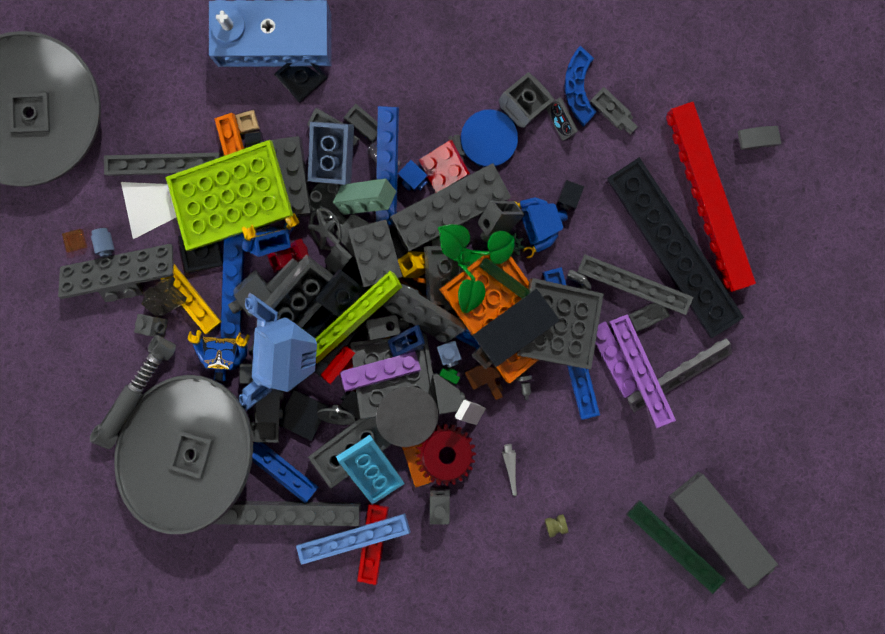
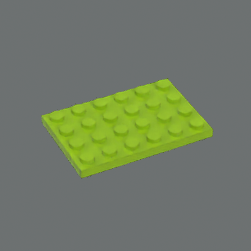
M271 140L166 177L186 251L243 233L242 227L249 228L253 225L254 229L293 216Z

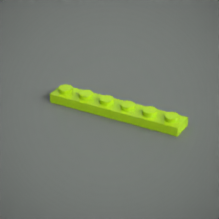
M389 271L315 338L317 342L316 363L320 362L402 288L395 273Z

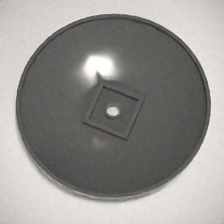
M29 31L0 34V183L16 187L46 184L71 171L90 150L96 138L101 118V101L98 86L84 60L61 41L41 33ZM33 108L34 115L27 118V110Z
M184 375L167 379L152 387L141 397L119 432L114 461L115 477L120 495L128 510L136 519L158 532L188 534L212 525L230 510L247 482L252 464V430L243 406H241L237 397L222 384L196 375ZM194 450L195 456L190 460L189 454Z

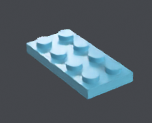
M371 435L336 456L340 465L372 505L405 484Z

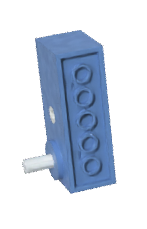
M327 0L209 1V56L218 67L284 66L286 63H292L290 66H312L310 63H314L317 66H332L331 11Z

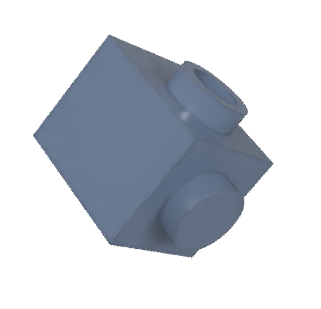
M455 341L437 346L443 365L447 364L448 367L459 364L458 360L461 359Z

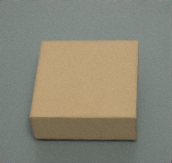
M254 110L235 115L241 134L260 129Z

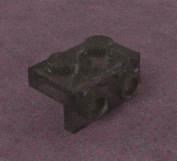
M173 276L168 279H162L157 286L148 288L143 294L145 297L142 305L157 318L164 316L186 302L187 297L173 286L175 281Z

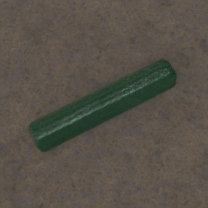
M484 258L481 261L480 268L523 299L530 293L528 288L488 258Z

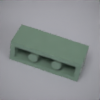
M386 178L343 184L340 186L333 203L343 215L389 210L396 190Z

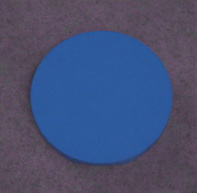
M488 109L473 114L465 122L461 132V146L464 153L472 162L482 167L492 163L495 167L502 165L513 155L518 143V133L515 124L506 114L497 110Z

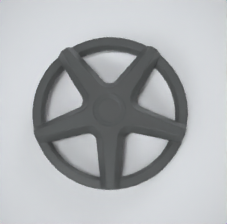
M324 208L313 211L310 216L308 229H310L314 241L320 246V249L333 250L337 243L340 244L342 239V230L338 219L331 211ZM321 212H327L333 219L324 221ZM316 214L318 217L319 225H313L314 217ZM335 224H337L338 231H339V238H338V239H336L335 236L333 235V233H334V227H333V226H334ZM314 231H317V232L320 233V235H321L320 241H319V239L317 238V236H316V234H315ZM327 237L335 244L334 246H325Z

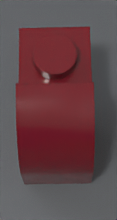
M302 239L292 242L290 248L267 255L274 273L280 272L292 258L299 263L306 254L308 255V248Z

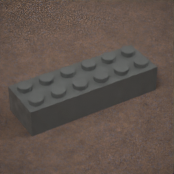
M492 163L392 215L389 221L408 253L440 237L438 227L449 224L462 225L483 214L491 200L507 201L511 196Z

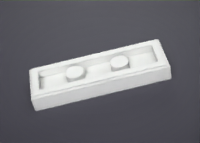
M463 400L455 417L461 421L477 425L486 408Z

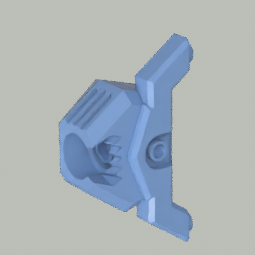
M251 293L245 299V307L250 314L257 318L252 363L253 382L242 390V394L239 395V402L246 411L272 392V388L289 392L315 371L317 342L314 337L286 317L277 320L278 312Z

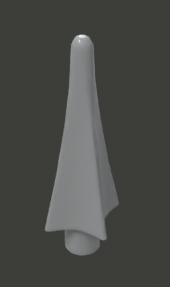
M505 444V451L502 452L508 471L512 494L517 496L516 452L512 450V444Z

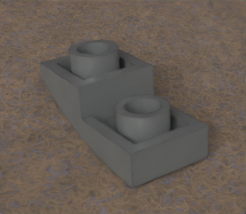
M778 126L756 127L737 131L741 150L781 145Z

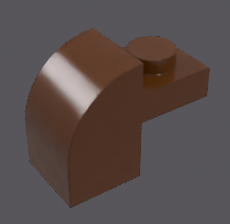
M477 365L465 371L473 390L487 383L495 400L503 397L501 392L504 390L500 382H495L494 380L501 376L496 369L491 366L484 369L481 365Z

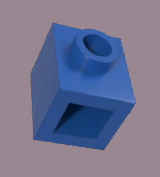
M412 160L398 173V177L402 180L401 184L408 191L411 189L414 192L418 189L421 191L428 183L426 181L428 175Z

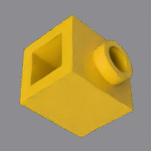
M410 251L398 259L404 278H419L425 274L424 252Z

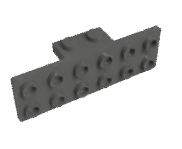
M166 244L60 267L58 297L65 299L98 292L105 302H112L143 295V287L140 283L174 275L172 244Z

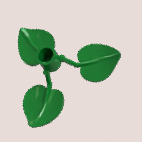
M455 224L443 225L438 227L442 252L451 260L457 261L458 266L471 278V280H463L458 290L460 308L463 313H468L483 302L486 291L484 284L481 281H475V277L465 267L464 263L470 261L471 254L490 255L492 263H504L510 258L514 250V238L505 231H497L488 240L489 251H475L464 248L470 241V234L465 227Z

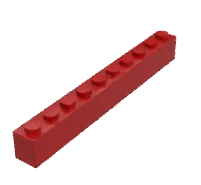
M694 102L672 108L667 113L666 120L668 125L672 126L674 132L672 135L673 141L679 146V158L685 164L687 180L691 181V193L693 198L697 199L699 205L697 206L698 213L701 217L703 216L705 222L703 228L711 240L709 243L710 249L716 254V266L723 275L722 284L728 289V292L754 285L756 282Z

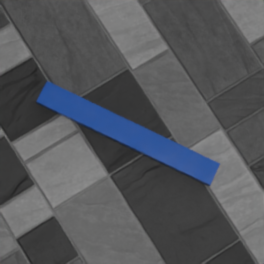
M562 267L543 272L545 281L566 285ZM567 365L581 420L599 416L600 412L589 370Z

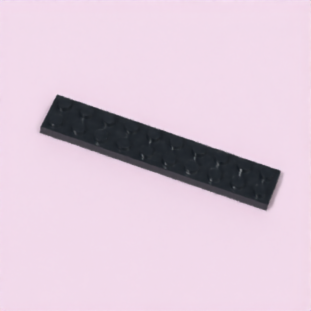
M637 158L607 178L608 183L678 290L693 297L690 308L708 336L714 338L743 319V314L641 158Z

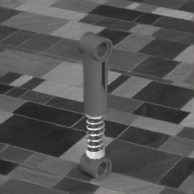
M159 335L153 337L148 346L150 354L146 358L147 361L143 362L144 365L140 367V371H137V376L134 375L135 379L132 380V383L125 385L101 424L95 426L90 435L91 443L106 449H111L118 438V432L143 396V387L147 386L146 382H149V377H152V373H155L158 365L162 361L171 358L176 348L175 343Z

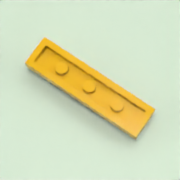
M174 264V275L161 278V281L204 334L210 333L221 324L220 319Z

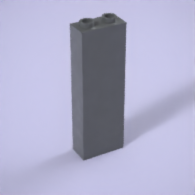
M697 472L670 495L674 503L747 589L757 586L761 578L774 571L778 565L777 562L704 474Z

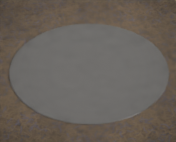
M401 387L391 391L380 402L376 413V424L382 437L389 443L400 447H411L425 441L433 433L438 421V409L435 401L426 391L417 387Z

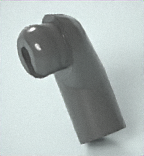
M573 270L569 271L568 279L581 285L580 289L591 290V284L584 275Z

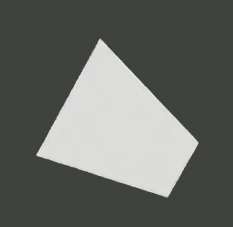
M121 182L133 239L176 218L168 184Z

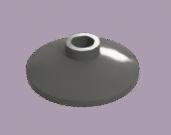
M333 405L332 408L322 409L317 412L319 419L332 424L350 425L356 419L354 415L343 410L344 408L339 405Z

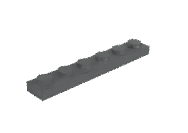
M221 154L104 155V175L176 174L220 158Z
M585 254L577 271L580 274L684 315L687 314L693 297Z

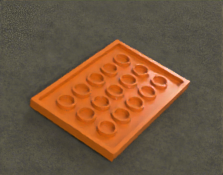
M483 255L467 267L475 277V281H481L484 284L486 291L483 302L468 313L462 312L458 300L460 284L463 280H471L464 270L439 289L472 335L527 296L529 281L511 256L504 263L494 264L491 262L490 255ZM515 353L496 368L505 381L511 383L538 360L517 356V353Z

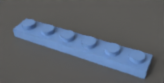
M404 513L298 544L296 548L302 565L403 536L411 531L406 514Z

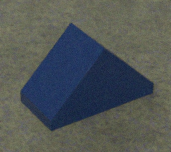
M419 325L388 340L393 357L414 351L416 353L420 352L425 344Z

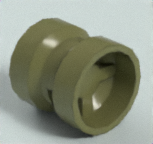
M563 514L558 515L556 519H545L550 538L555 537L559 532L561 534L569 533Z

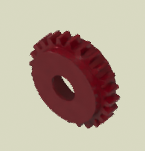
M443 423L441 428L437 424L436 430L420 446H415L419 450V453L414 454L415 457L419 458L415 463L421 465L418 470L420 472L425 471L423 474L425 478L430 476V482L433 483L436 479L437 485H440L442 481L445 486H448L449 481L454 485L455 479L462 481V475L468 476L467 469H473L469 465L470 463H475L472 456L476 455V453L471 450L475 445L469 443L472 441V438H466L468 434L466 431L461 433V427L455 429V425L450 424L448 428L447 424ZM444 447H451L455 451V459L450 464H444L439 459V452Z

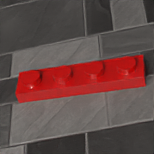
M369 504L366 525L387 519L389 507ZM384 541L362 547L358 582L373 585L378 583Z

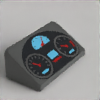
M558 98L546 110L561 140L565 141L575 136L578 130L562 98Z

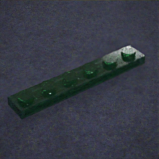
M640 500L627 512V515L712 594L725 582L726 579Z

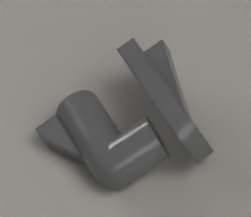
M523 372L521 376H518L516 378V380H531L532 375H526L525 372ZM530 382L521 383V393L524 395L525 400H529L531 394Z

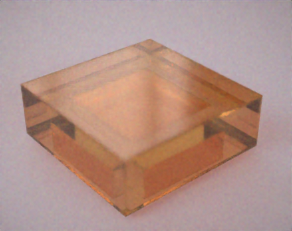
M83 229L62 234L67 252L70 253L87 248Z

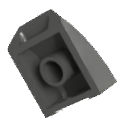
M528 72L503 92L499 98V104L501 109L516 123V126L525 128L555 99L537 78Z

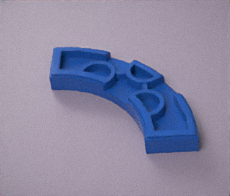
M579 46L572 56L566 71L565 94L571 112L584 127L597 112L590 104L584 90L586 71L594 58Z

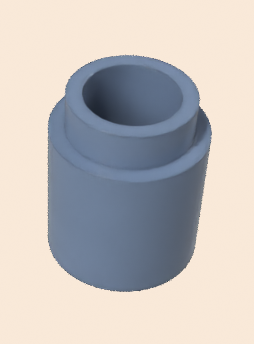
M107 228L91 231L95 255H100V257L111 256V252L115 251L111 233L108 232Z

